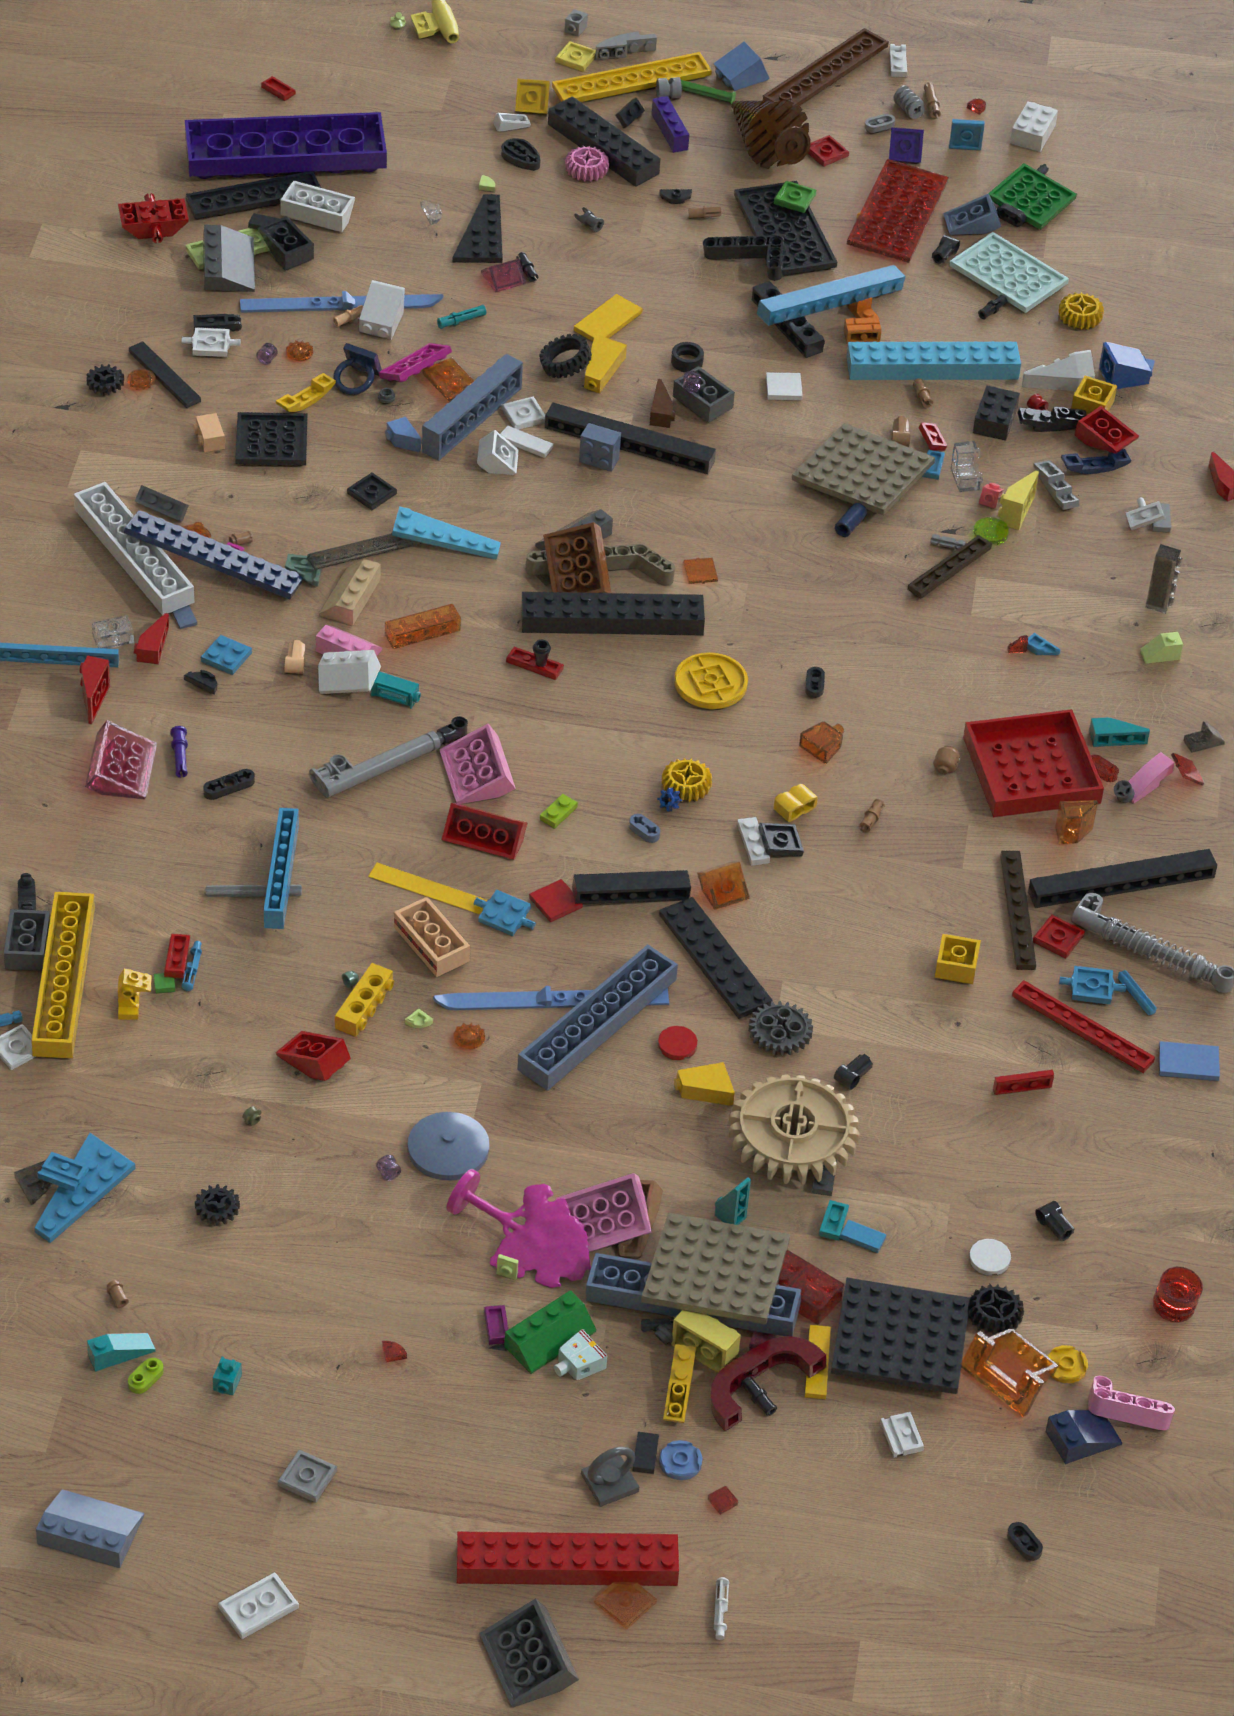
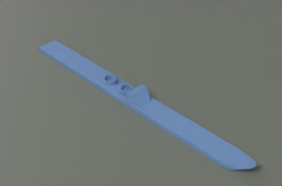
M342 291V297L240 299L241 313L351 310L360 305L364 306L367 296H351L348 292ZM443 294L404 295V308L431 307L441 301L444 296Z
M545 986L541 991L434 995L433 1000L449 1010L575 1007L593 990L551 991L550 986ZM668 988L648 1005H669Z

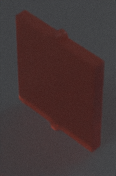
M1176 753L1171 754L1183 778L1201 786L1205 784L1192 760Z

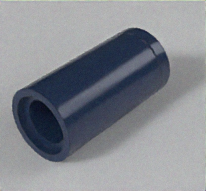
M854 503L835 524L837 534L842 537H848L867 516V509L860 503Z

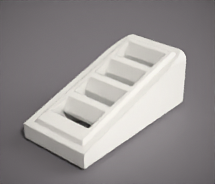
M496 113L494 119V126L498 132L526 128L531 125L527 116L523 114Z

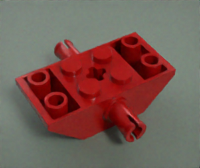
M149 193L144 196L145 201L118 204L122 228L138 239L152 238L154 243H157L156 239H158V243H161L163 237L174 236L189 222L185 198L155 201L154 194L150 193L151 198H149Z

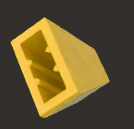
M724 1062L677 1070V1079H674V1086L676 1091L679 1090L681 1098L728 1106L734 1104L735 1091Z

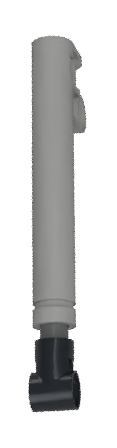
M461 716L454 717L451 720V724L439 728L436 733L430 731L425 735L419 736L355 766L343 755H333L330 758V762L325 763L323 767L317 770L314 768L309 770L310 779L324 797H332L440 748L441 743L445 745L466 736L468 721Z

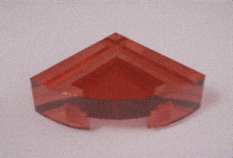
M1020 636L1018 640L1013 643L1011 642L1007 648L1008 653H1026L1028 636Z
M382 1341L386 1362L407 1359V1353L400 1344L393 1341Z

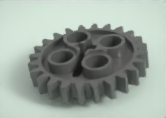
M772 1001L770 1006L763 1004V1009L758 1007L757 1012L752 1013L748 1031L750 1032V1038H753V1043H759V1049L765 1047V1052L772 1050L773 1055L777 1051L780 1052L781 1056H783L784 1052L791 1055V1050L798 1053L799 1048L805 1049V1044L809 1045L813 1033L812 1019H808V1013L803 1014V1008L797 1010L796 1004L790 1007L789 1002L782 1005V1002L779 1001L778 1005H775Z

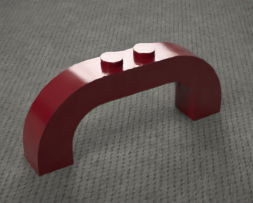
M792 1336L776 1337L761 1343L755 1348L749 1349L747 1353L733 1359L730 1364L721 1369L713 1380L711 1386V1408L716 1422L724 1431H727L742 1421V1408L731 1396L741 1387V1383L745 1378L752 1376L754 1379L773 1366L785 1363L799 1367L811 1378L827 1368L826 1354L814 1343Z

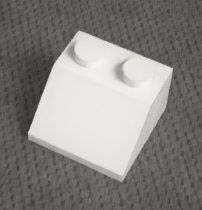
M493 430L479 440L477 464L488 473L515 475L517 473L519 450L496 430Z

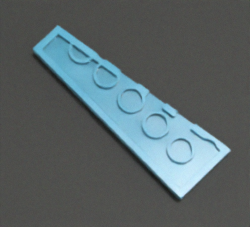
M400 506L392 536L496 560L501 542Z

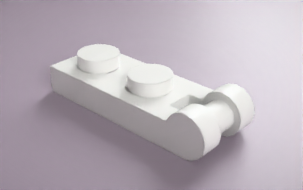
M890 44L891 77H907L906 45L895 46V44Z

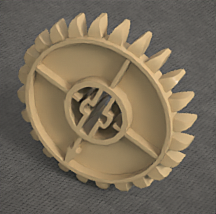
M785 1074L780 1079L768 1077L764 1084L755 1082L752 1084V1091L744 1090L741 1093L740 1100L734 1102L732 1112L729 1115L728 1125L731 1126L728 1131V1138L735 1137L732 1147L733 1151L744 1147L741 1154L742 1163L755 1155L753 1163L754 1173L767 1163V1179L771 1180L778 1168L783 1169L784 1184H788L792 1171L797 1170L800 1183L805 1184L809 1169L812 1170L816 1180L820 1182L823 1165L833 1176L836 1175V1160L844 1167L847 1166V1152L854 1156L856 1150L855 1142L858 1143L859 1121L854 1116L855 1110L853 1106L845 1104L846 1097L840 1093L835 1094L833 1086H823L820 1084V1080L816 1078L807 1080L804 1075L790 1078L788 1074ZM790 1130H796V1135H790Z

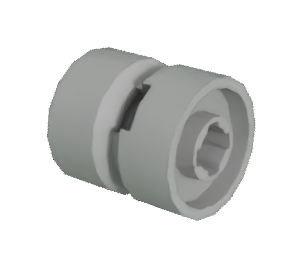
M680 77L670 78L669 80L667 78H657V98L670 96L671 99L681 98L682 87Z

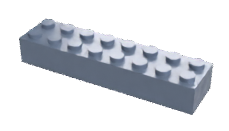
M505 354L493 366L489 367L486 372L478 376L465 390L456 395L443 409L435 413L429 421H426L422 426V452L439 461L497 411L502 404H505L521 390L523 362Z

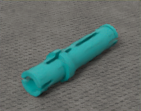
M482 304L481 306L458 313L452 312L448 316L437 318V325L440 329L451 325L456 326L460 322L486 315L487 311Z

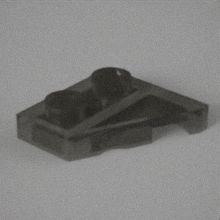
M46 1160L14 1172L15 1179L31 1205L35 1204L54 1185L38 1178V1171H41L42 1165Z

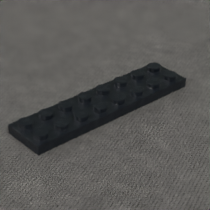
M309 171L186 194V201L194 218L202 219L281 204V198L293 181L319 188L321 186L314 172Z
M693 897L659 910V916L738 1019L757 1012L758 1007L763 1009V1004L771 1005L772 998Z

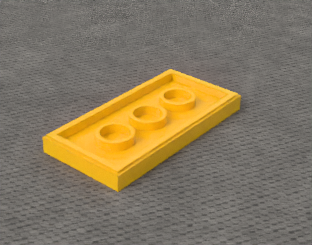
M615 294L574 325V331L591 341L594 340L596 334L610 338L642 314L643 308Z

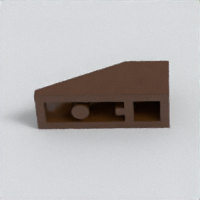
M658 379L650 412L649 425L670 428L671 421L675 422L676 411H673V402L662 379Z

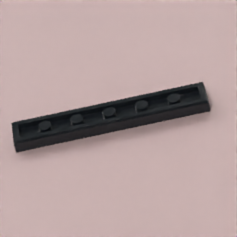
M142 341L129 347V353L186 408L201 402V397L147 344Z

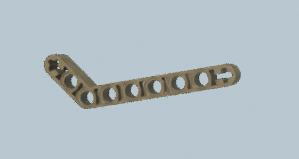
M643 544L604 546L608 570L637 568L661 585L668 586L673 583L675 565ZM546 550L531 551L527 554L525 571L528 574H549Z

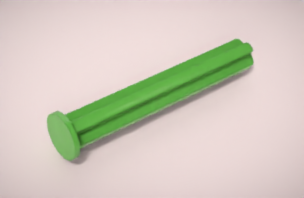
M681 80V87L684 91L727 101L730 104L735 101L736 92L731 93Z

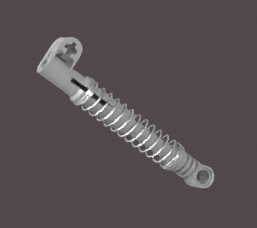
M1088 893L1076 907L1071 918L1072 923L1102 935L1103 939L1107 941L1113 940V944L1118 942L1120 947L1123 945L1127 946V950L1131 948L1134 950V953L1138 951L1141 953V956L1145 954L1148 956V959L1154 955L1156 956L1155 962L1158 958L1163 959L1161 965L1166 960L1170 962L1168 968L1173 963L1176 965L1175 971L1182 967V974L1189 970L1190 978H1203L1208 983L1212 981L1214 988L1219 992L1227 993L1232 990L1234 968L1227 965L1218 967L1215 964L1213 966V963H1209L1204 956L1197 955V953L1191 955L1190 950L1184 952L1183 947L1177 949L1176 944L1170 946L1169 941L1163 943L1162 938L1157 939L1155 935L1150 936L1148 932L1143 933L1142 929L1136 930L1135 926L1129 927L1128 923L1122 924L1121 920L1115 917L1109 918L1100 914L1103 904V898L1100 895Z

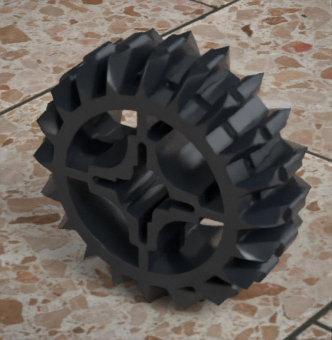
M989 1283L987 1288L981 1286L980 1290H975L973 1295H971L968 1303L969 1319H972V1325H977L978 1330L984 1329L985 1334L992 1332L993 1337L996 1333L1003 1336L1005 1332L1010 1334L1012 1329L1016 1330L1018 1325L1021 1324L1022 1316H1024L1023 1301L1020 1300L1019 1295H1014V1289L1008 1291L1007 1286L1001 1288L997 1284L993 1287Z

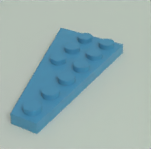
M89 1133L74 1159L89 1165L88 1173L80 1185L76 1187L75 1192L58 1186L35 1226V1233L49 1243L55 1240L136 1169L134 1162L92 1133Z

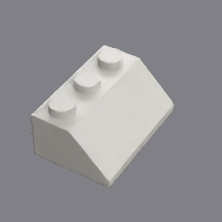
M374 650L324 653L318 665L320 694L370 691L381 668Z

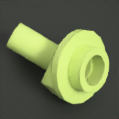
M397 12L395 17L390 19V25L396 29L402 28L406 24L405 18L400 12Z

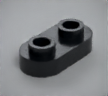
M810 667L807 670L805 692L810 697L817 698L824 693L825 672L822 668Z
M1022 1522L1012 1523L1008 1527V1540L1024 1559L1029 1561L1038 1560L1043 1550L1040 1540L1026 1524Z

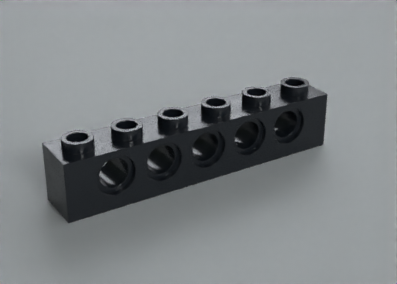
M770 281L754 286L752 289V301L757 306L760 300L782 295L778 288ZM804 316L774 324L805 358L823 352L824 337L815 330L814 326Z

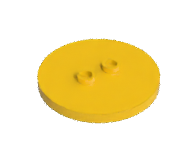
M699 653L686 658L678 665L675 671L674 685L678 694L688 703L706 709H721L734 705L743 698L748 687V676L744 667L729 656L719 653Z

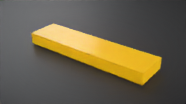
M810 1325L808 1341L817 1345L826 1354L827 1368L811 1378L806 1375L805 1398L826 1400L831 1327Z

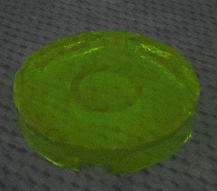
M986 517L981 518L975 523L973 533L975 537L980 535L990 543L1000 545L1007 540L1009 528L1000 519Z

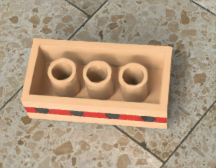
M428 897L394 912V928L436 977L469 962L470 945Z

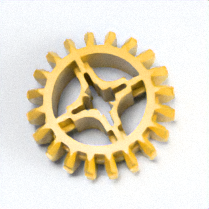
M1074 292L1073 295L1068 294V296L1061 300L1058 312L1060 320H1063V324H1068V327L1073 326L1074 329L1080 328L1082 330L1085 328L1088 330L1089 327L1099 326L1103 319L1104 307L1102 302H1099V298H1094V295L1089 296L1088 293L1082 294L1081 292L1077 294Z
M683 758L680 761L676 759L675 762L670 761V764L666 765L662 773L661 783L665 791L668 788H673V792H680L679 797L682 799V802L683 800H688L690 803L691 800L697 801L699 798L703 799L705 795H708L712 787V773H710L709 768H706L705 763L700 764L699 760L693 761L692 758L690 760Z

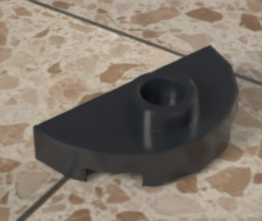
M660 189L659 195L671 204L685 203V200L691 198L692 189Z
M200 670V672L193 673L190 671L184 675L185 681L215 695L217 681L212 673Z

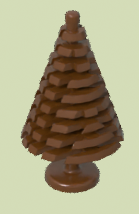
M785 100L732 102L733 113L747 152L753 162L756 164L761 162L760 167L769 169L778 160L780 161L777 163V167L785 164H797L805 158L810 149L811 139L808 134L809 123H804L808 118L805 112H801L803 109L799 105L793 106V102Z

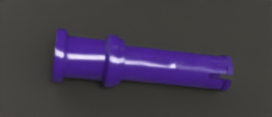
M175 726L170 730V735L173 737L171 747L175 754V774L181 778V771L183 777H186L188 774L186 765L188 742L185 738L187 729L183 726Z

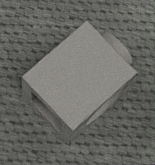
M574 9L565 19V32L579 37L587 28L588 14Z

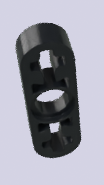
M242 769L206 782L203 786L204 797L209 800H215L249 788L255 783V773L250 769ZM227 782H231V783H233L234 785H233V786H225L224 784L227 783Z

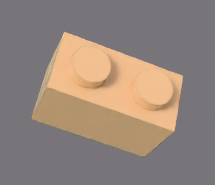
M217 413L196 416V424H193L194 433L198 434L199 446L202 445L204 452L225 449V436Z

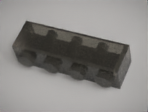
M1160 544L1155 555L1145 608L1165 614L1169 607L1172 608L1175 600L1172 594L1174 595L1177 589L1175 581H1178L1180 571H1177V569H1180L1183 558H1180L1181 550Z

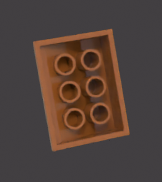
M592 522L543 535L552 592L611 593L602 532L599 525Z

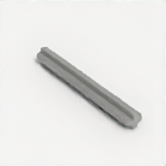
M207 885L205 888L207 897L266 896L267 885ZM290 885L289 896L302 895L301 885Z

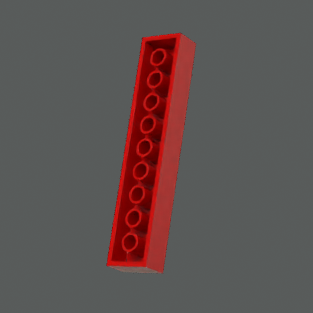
M457 1531V1584L678 1586V1534Z

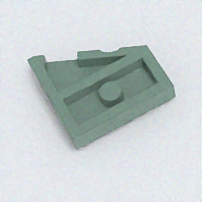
M288 554L285 569L297 572L303 577L304 581L318 587L324 558Z

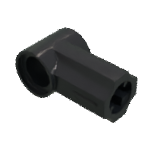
M943 235L939 246L932 253L935 263H944L951 254L955 255L960 247V241Z
M860 1054L847 1066L841 1065L836 1070L834 1079L849 1090L854 1089L859 1083L860 1078L873 1067L870 1057L866 1054Z
M1052 1201L1035 1210L1039 1223L1043 1226L1047 1225L1059 1240L1065 1241L1074 1233L1075 1228L1063 1216L1062 1209L1056 1201Z

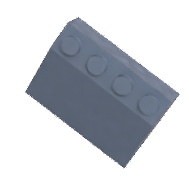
M62 1489L44 1511L36 1528L37 1544L120 1568L143 1520L144 1513Z

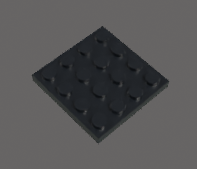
M238 412L235 463L243 465L306 466L308 413Z

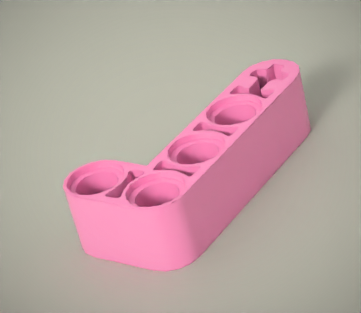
M1104 1376L1094 1377L1088 1396V1408L1094 1415L1158 1430L1169 1429L1175 1408L1167 1402L1112 1390V1381Z

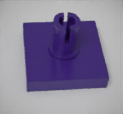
M891 127L889 160L921 163L924 130Z

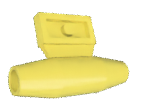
M445 0L431 1L433 13H426L425 11L411 15L418 38L432 36L440 30L449 43H455L459 40L456 19Z

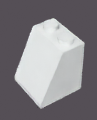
M372 280L360 315L359 332L392 340L404 313L405 288Z

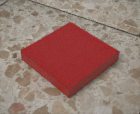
M827 135L811 142L808 154L825 167L848 157L849 151L832 136Z
M562 879L529 894V899L550 923L583 908V904H575L573 891Z
M1051 914L1033 937V943L1066 959L1084 937L1085 931Z

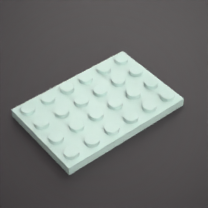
M994 232L950 260L949 266L997 296L1004 295L1010 304L1025 313L1069 282L1068 277Z

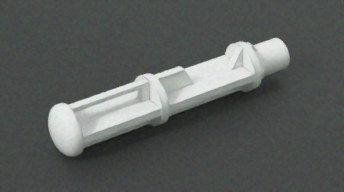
M724 1577L716 1580L714 1630L716 1631L715 1638L717 1640H723L727 1630V1625L723 1623V1614L728 1611L729 1580ZM718 1586H720V1596L717 1599ZM725 1586H727V1598H726V1599L724 1598Z

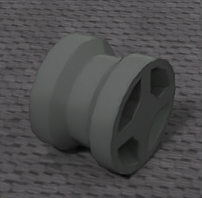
M1121 780L1114 786V794L1120 802L1128 803L1133 800L1135 792L1128 781Z

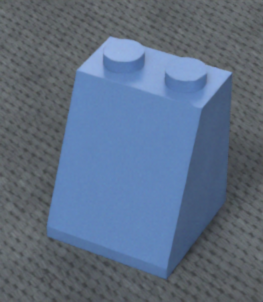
M745 41L713 63L716 68V75L719 78L722 77L727 87L730 86L734 91L770 79L761 58Z

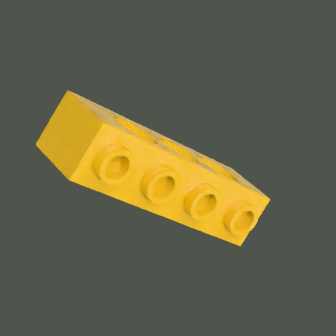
M374 963L370 964L336 1013L335 1029L354 1037L365 1029L367 1020L374 1016L378 1004L383 1003L387 991H391L394 986L392 970Z

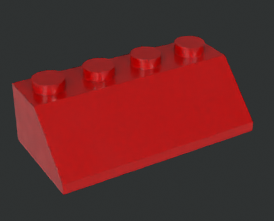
M451 803L441 840L515 860L523 843L528 823L465 805Z

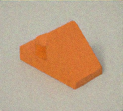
M872 297L848 305V309L856 318L878 317L871 308Z

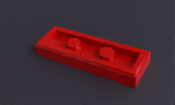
M515 646L506 657V662L553 680H556L564 669V664L551 659L547 660L545 666L539 667L535 663L534 653Z
M171 934L164 977L184 978L191 935Z
M1053 1069L995 1077L993 1085L994 1095L1052 1088L1054 1080Z

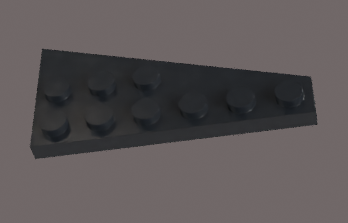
M483 194L452 257V263L503 262L500 195Z

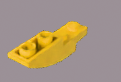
M675 1344L663 1416L665 1421L685 1422L696 1347Z

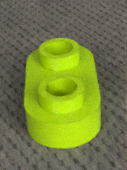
M157 1358L146 1359L129 1376V1390L135 1394L145 1393L163 1375L162 1361Z

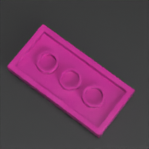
M429 343L378 373L381 379L404 382L408 380L409 376L420 373L423 368L433 366L437 360L445 359L446 355L450 354L452 350L448 345Z

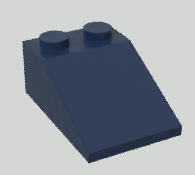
M1066 1410L1048 1417L1045 1432L1065 1464L1122 1445L1121 1439L1108 1418L1094 1415L1089 1410Z

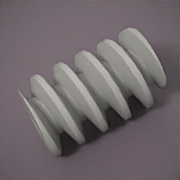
M906 85L897 89L893 96L894 102L912 119L922 116L925 111L924 102Z

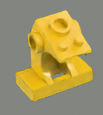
M125 968L120 973L118 978V1020H138L140 992H151V975Z

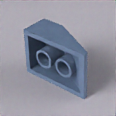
M989 193L943 213L950 235L985 234L1001 227L995 205Z

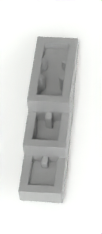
M1050 460L1034 463L1035 470L1039 471L1038 476L1063 510L1079 507V499L1072 494V486L1064 480V473Z

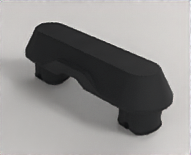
M23 873L17 883L18 910H36L35 880L31 877V874Z

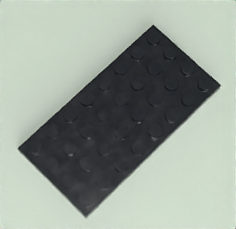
M785 182L734 190V196L754 236L778 235L783 237L785 247L783 275L837 268L838 262L810 206L803 213L774 204V198Z

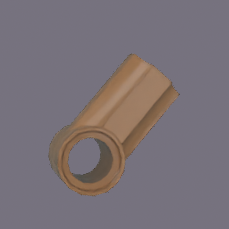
M898 416L893 422L892 441L909 447V420L905 416Z

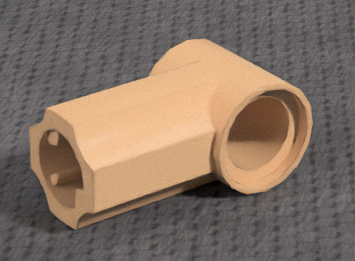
M294 640L292 643H289L288 656L285 658V673L304 674L305 644L300 640Z

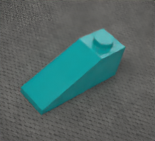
M1105 717L1091 718L1089 734L1093 747L1148 744L1150 730L1149 728Z
M749 1177L729 1191L724 1197L721 1196L717 1199L715 1203V1217L724 1223L739 1225L747 1218L751 1184Z
M148 1333L105 1334L87 1340L88 1357L95 1372L156 1352Z

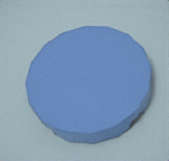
M678 1440L670 1442L660 1453L659 1464L661 1470L667 1476L676 1480L691 1479L701 1470L703 1459L701 1451L692 1446L693 1444L688 1441Z

